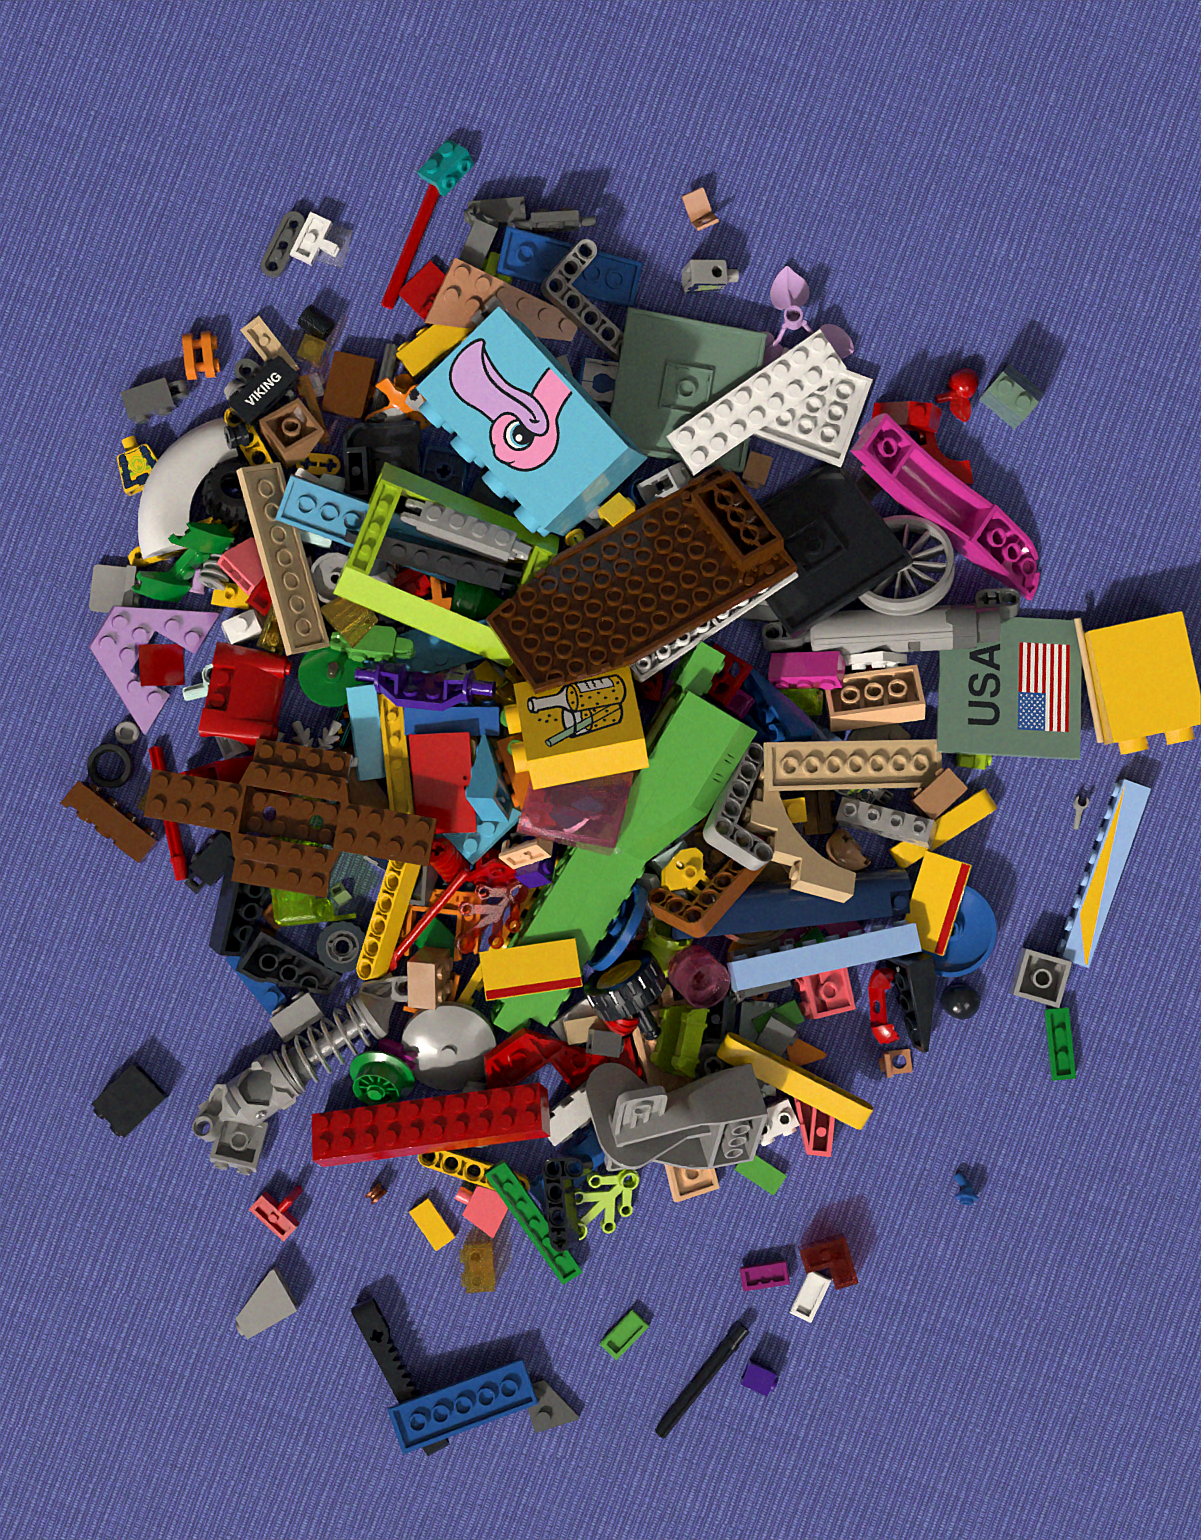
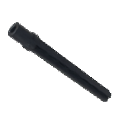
M738 1323L730 1335L726 1336L721 1347L655 1428V1432L659 1437L663 1439L667 1437L733 1352L739 1349V1345L750 1333L745 1326Z

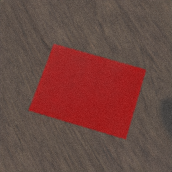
M179 644L139 645L141 686L185 685L182 646Z

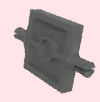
M571 207L560 208L559 211L550 212L549 209H537L536 213H531V219L515 220L516 229L530 230L535 234L579 231V228H582V226H596L595 216L581 217L578 210H573Z

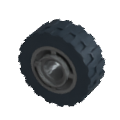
M347 919L329 923L321 931L317 940L316 950L319 960L324 963L326 968H330L334 972L345 973L356 969L366 937L364 928H361L358 923ZM338 941H347L350 946L347 952L339 951L337 948Z

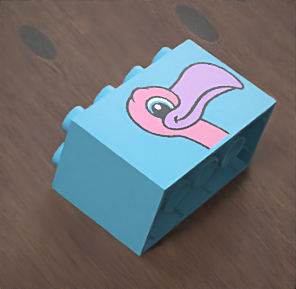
M500 306L416 387L426 399L419 407L422 414L435 427L440 428L442 426L450 434L454 431L458 434L450 442L452 447L467 462L471 463L474 461L481 468L486 465L489 471L482 476L483 481L500 498L506 496L513 503L518 500L521 505L513 512L514 515L530 532L535 533L538 531L543 537H546L550 532L566 537L569 532L582 522L588 514L647 459L645 454L521 320Z

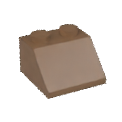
M299 398L259 420L262 438L286 469L305 459L324 434L322 427Z

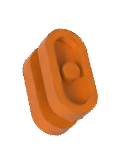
M202 331L201 339H194L193 333H183L182 344L187 380L198 379V372L204 371L206 378L217 377V372H221L219 358H215L214 349H218L217 336L212 335L211 331ZM202 348L203 362L197 363L195 349Z

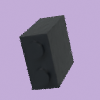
M135 1062L91 1104L94 1107V1113L103 1120L105 1118L111 1124V1131L118 1137L122 1136L125 1138L164 1102L169 1095Z

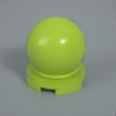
M652 918L646 928V935L648 937L644 940L640 949L652 952L667 978L675 975L682 969L686 962V949L692 945L694 938L671 939V925Z

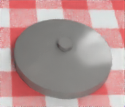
M444 1001L436 1010L420 1009L409 1019L403 1030L401 1044L404 1045V1051H415L418 1054V1057L412 1061L418 1064L412 1071L417 1080L436 1089L457 1090L467 1086V1081L478 1082L486 1075L484 1055L496 1047V1036L491 1023L481 1012L463 1003Z

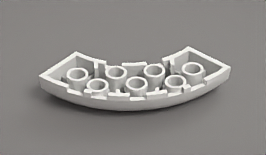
M222 417L208 421L178 438L167 448L152 468L144 485L138 509V538L143 559L185 548L172 544L168 537L173 533L177 536L185 535V531L189 528L186 524L189 522L190 505L196 489L207 477L210 469L215 468L217 463L220 462L223 465L225 460H230L231 463H234V460L237 459L238 453L236 448L230 450L227 446L224 427L228 425Z

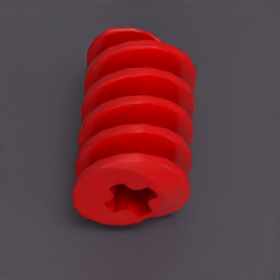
M446 838L434 840L430 865L433 866L448 885H450L462 869H468L471 872L470 864L450 840Z

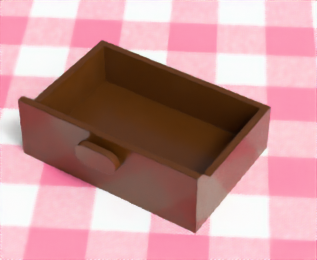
M334 351L321 411L326 414L365 422L371 399L374 400L377 388L374 386L379 368L377 360Z

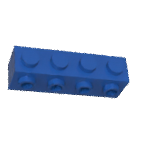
M492 699L481 700V703H472V701L471 703H465L463 700L444 711L404 707V735H409L410 733L470 732V735L482 736V734H485L486 736H499L503 732L502 723L500 722L502 703H496V700Z

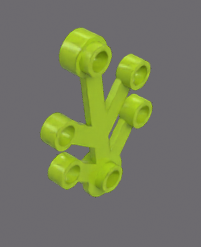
M622 1169L613 1175H600L595 1171L590 1172L587 1176L588 1184L592 1188H598L601 1185H613L606 1191L583 1192L579 1188L574 1189L575 1195L581 1194L580 1198L575 1199L576 1205H580L583 1202L597 1201L585 1214L577 1219L579 1240L585 1238L588 1232L586 1226L604 1208V1218L600 1222V1227L607 1234L614 1232L616 1229L614 1222L615 1198L621 1192L622 1201L617 1205V1210L623 1217H628L632 1214V1190L638 1186L640 1179L635 1169ZM630 1175L628 1180H624L626 1176ZM594 1177H598L596 1182H591ZM628 1206L626 1211H622L623 1207ZM607 1223H611L610 1227L605 1228Z

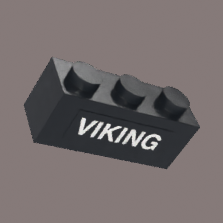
M279 355L274 360L272 358L267 360L262 366L263 370L257 376L253 374L246 381V387L240 392L238 390L235 391L228 399L229 411L241 423L244 422L248 429L257 423L299 382V374Z

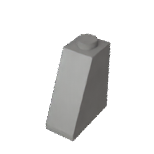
M277 1266L270 1270L236 1317V1328L241 1336L245 1335L247 1340L295 1313L300 1308Z

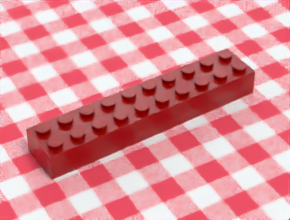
M540 1082L311 1114L312 1161L322 1167L551 1137L548 1089Z

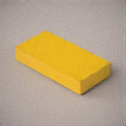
M429 1198L409 1211V1214L435 1251L456 1237Z

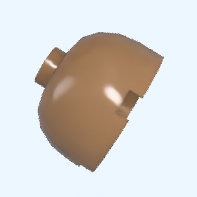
M842 826L829 837L826 843V852L829 856L827 860L852 872L861 871L871 863L867 855L863 856L861 854L862 847L847 830L844 831Z

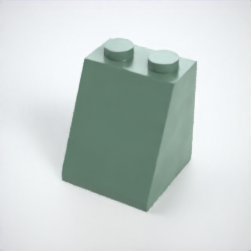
M1009 364L979 400L1015 430L1046 393L1014 366Z

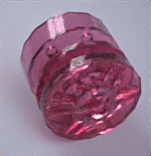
M691 945L683 948L674 955L669 963L667 973L670 983L690 1005L696 1008H709L716 1005L729 990V972L706 948L700 945Z

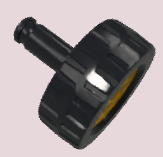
M642 949L621 954L607 969L603 971L596 970L591 974L584 985V994L598 1018L604 1021H616L629 1016L637 1017L639 1019L637 1026L641 1033L644 1034L645 1040L651 1041L661 1035L662 1030L658 1027V1023L648 1006L662 994L666 987L667 979L652 952Z

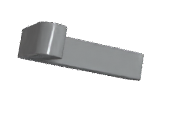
M584 239L573 245L543 280L541 291L550 302L614 361H619V347L622 344L623 332L571 285L597 254L596 244L589 239ZM581 245L588 249L587 257H583L580 254L579 249ZM565 263H569L572 265V275H569L565 272ZM550 281H555L558 284L557 293L549 288ZM568 297H572L575 300L576 306L574 309L567 305ZM585 313H589L593 317L592 325L585 322ZM603 329L609 331V341L602 338L601 333Z
M754 742L750 743L718 796L703 829V837L708 844L752 871L760 869L773 858V850L770 845L737 824L764 761L763 747Z

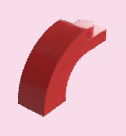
M917 431L919 442H923V445H920L922 449L967 486H971L974 483L969 460L955 461L947 458L937 446L935 433Z

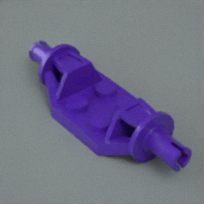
M380 660L376 669L358 666L355 670L356 682L374 683L376 692L385 695L398 707L444 711L463 700L465 703H471L474 694L494 697L496 693V682L476 680L474 670L466 672L449 669L447 675L424 673L421 671L412 672L407 670L405 664L387 663L386 660ZM388 679L395 681L394 688L387 684Z

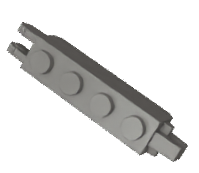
M408 499L404 504L408 509L421 513V515L417 516L409 512H403L400 515L401 520L416 526V531L422 535L501 563H507L508 559L514 560L515 557L523 560L528 559L531 546L521 543V539L516 537L517 532L427 500L425 503L414 499Z

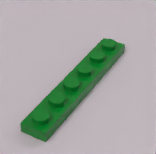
M502 1159L485 1170L484 1175L562 1285L583 1273L581 1266L569 1249L557 1252L551 1247L547 1218L507 1161Z

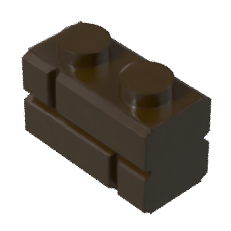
M800 790V798L805 797L807 822H803L804 835L833 833L834 828L838 827L836 813L832 814L831 804H835L834 790Z

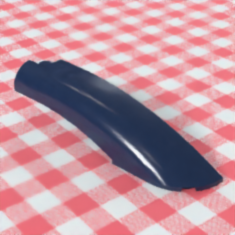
M901 866L856 871L854 895L845 903L790 889L791 879L789 878L752 882L703 937L910 913L908 890H912L910 879L906 870ZM691 894L686 900L693 902L695 897ZM671 926V939L695 938Z

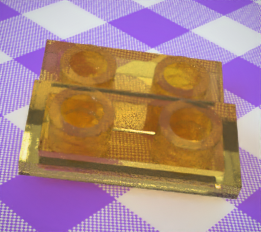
M271 603L257 646L272 653L282 655L284 644L273 603Z

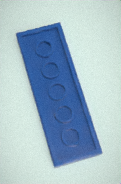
M507 226L496 274L541 285L543 280L575 244ZM580 246V254L583 257H587L588 249ZM597 250L593 260L571 285L586 298L624 308H633L643 262ZM565 263V272L569 275H572V265L569 263ZM550 281L549 288L558 290V284L555 281Z
M523 1357L389 1406L387 1410L402 1454H406L539 1403Z

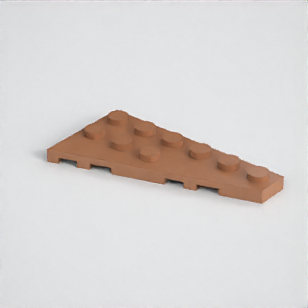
M455 257L424 323L476 329L477 327L470 320V317L479 309L484 310V304L495 296L536 337L572 341L578 329L558 308Z

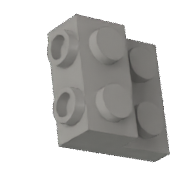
M224 1121L219 1137L214 1140L209 1157L210 1162L214 1163L213 1166L222 1170H227L228 1166L237 1168V1172L243 1175H251V1172L257 1173L269 1124L262 1122L257 1126H252L236 1121Z

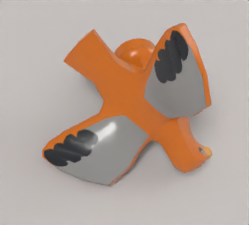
M410 374L396 376L394 378L395 384L388 377H385L375 385L387 395L390 403L388 406L369 414L365 418V422H403L409 417L412 421H421V430L426 429L432 424L419 410V407L426 399L416 389L419 384L415 385V381H413V377Z

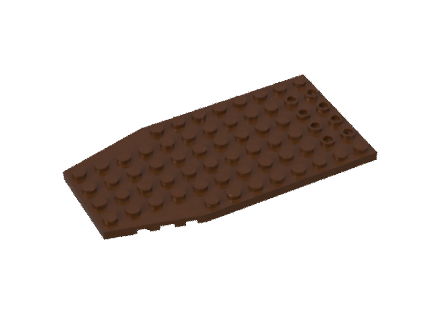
M719 464L690 480L687 486L664 498L660 497L636 510L614 527L609 525L557 554L545 569L541 568L535 574L536 577L527 585H522L518 589V593L511 599L508 598L486 618V621L533 692L538 694L632 665L795 573L797 565L785 551L783 537L734 472L731 470L726 473Z

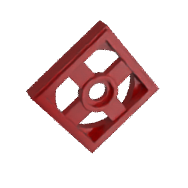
M714 644L712 648L725 655V664L722 668L724 676L717 678L716 673L711 679L713 684L707 695L727 706L753 667L719 645ZM734 661L738 663L740 668L736 678L729 674V669ZM724 682L730 686L726 693H714L720 683Z

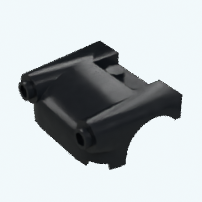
M421 421L358 423L349 425L347 430L343 432L346 494L369 502L385 462L421 477ZM400 495L394 511L398 513L409 512L410 514L420 516L421 513L410 510L404 505L408 498Z

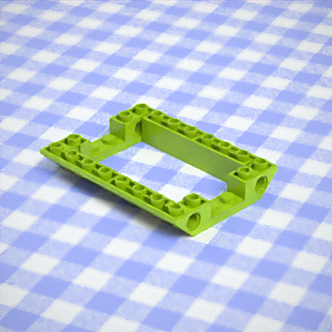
M385 462L368 503L367 513L355 543L349 551L333 594L509 667L513 661L490 627L370 577L369 574L400 495L425 503L427 500L517 532L516 537L521 539L520 542L531 546L532 550L522 567L524 572L516 594L522 585H527L536 577L535 574L541 568L545 569L551 563V560L558 553L560 537L550 533L543 537L538 531L532 533L514 517Z

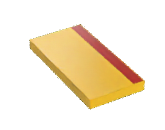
M928 850L925 852L910 900V913L906 914L905 920H907L908 924L916 923L921 949L944 956L972 865Z
M575 938L479 952L486 1001L582 987Z

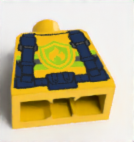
M129 436L121 441L126 452L117 456L123 488L129 496L143 491L147 478L158 461V457L148 444L139 446L135 436Z

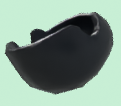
M964 983L949 985L943 992L941 999L944 1011L953 1018L960 1020L972 1018L978 1012L981 1003L978 992Z

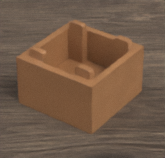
M940 768L935 772L937 778L928 787L914 789L909 793L911 798L908 802L922 817L935 820L968 789L950 768Z

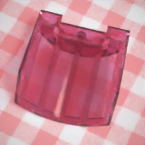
M635 770L533 790L530 777L516 832L610 856L616 847Z

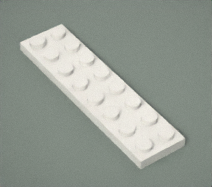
M819 329L666 437L694 476L844 371L846 366Z

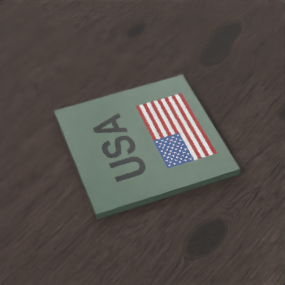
M1023 617L1000 619V642L977 643V648L939 650L936 752L1068 760L1080 759L1082 659L1074 620Z

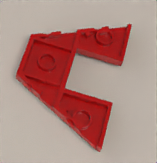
M522 1028L484 1055L487 1090L516 1086L549 1062L573 1090L588 1080L589 1075L596 1067L605 1063H611L607 1056L586 1053L585 1048L574 1044L567 1045L565 1041Z

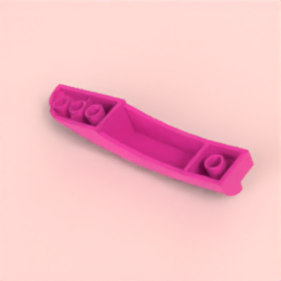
M887 413L880 414L866 423L858 432L860 438L851 450L863 463L861 468L913 516L922 517L939 526L946 533L955 550L1007 587L1017 590L1027 600H1032L1038 587L1040 572H1037L1036 560L1039 559L1030 538L996 504H992L932 458Z

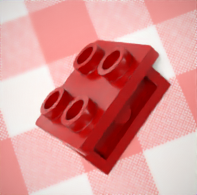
M490 848L476 862V869L470 872L466 880L475 886L485 887L496 893L504 892L514 884L520 883L515 878L516 869H512L499 858L501 851Z

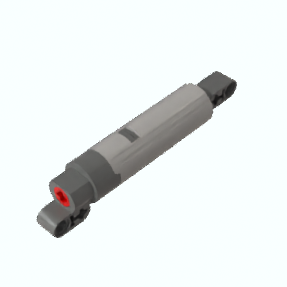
M1013 588L984 589L975 595V603L936 605L923 612L906 616L888 615L873 609L836 611L793 640L780 622H770L762 628V644L769 652L802 650L807 645V642H811L812 652L840 651L842 656L879 651L899 653L977 648V643L1000 642V619L1013 618L1019 613L1021 596ZM770 636H777L774 639L768 638Z

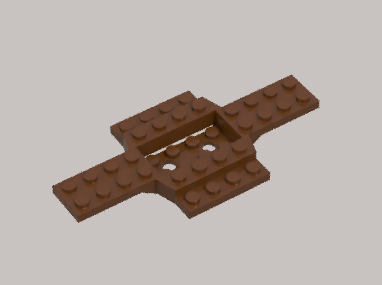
M260 738L256 740L253 762H250L239 784L152 769L144 817L229 831L231 834L233 856L236 857L231 881L325 898L328 897L332 872L343 852L429 867L438 820L436 818L352 804L349 785V774L353 757L351 754ZM254 787L339 801L341 803L335 805L256 791ZM267 807H273L277 812L276 818L272 821L266 820L263 816V812ZM315 815H320L324 820V824L320 829H314L310 824L311 818ZM252 831L331 845L333 849L248 835L246 833Z

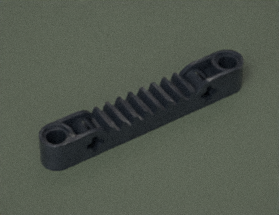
M370 1297L351 1308L352 1315L398 1403L419 1396L421 1391L414 1390L416 1382H409L412 1374L405 1373L407 1365H400L403 1357H395L398 1348H391L394 1340H388L391 1333L390 1326L376 1300ZM375 1329L377 1332H383L381 1339L378 1336H373ZM446 1438L422 1448L426 1455L430 1456L449 1446L450 1442Z

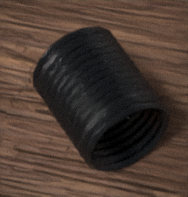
M310 304L300 315L297 324L322 342L331 334L336 321L323 313V311L321 312L317 307L315 308V305Z

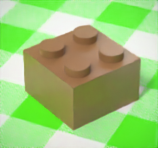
M422 947L407 961L408 1007L436 1010L452 994L453 980H451L450 972L453 968V958L450 957V949Z

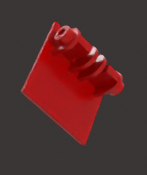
M430 260L399 290L398 295L425 321L445 275Z

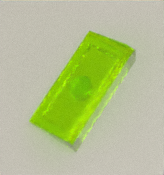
M817 688L778 689L804 711L806 715H822L823 691Z

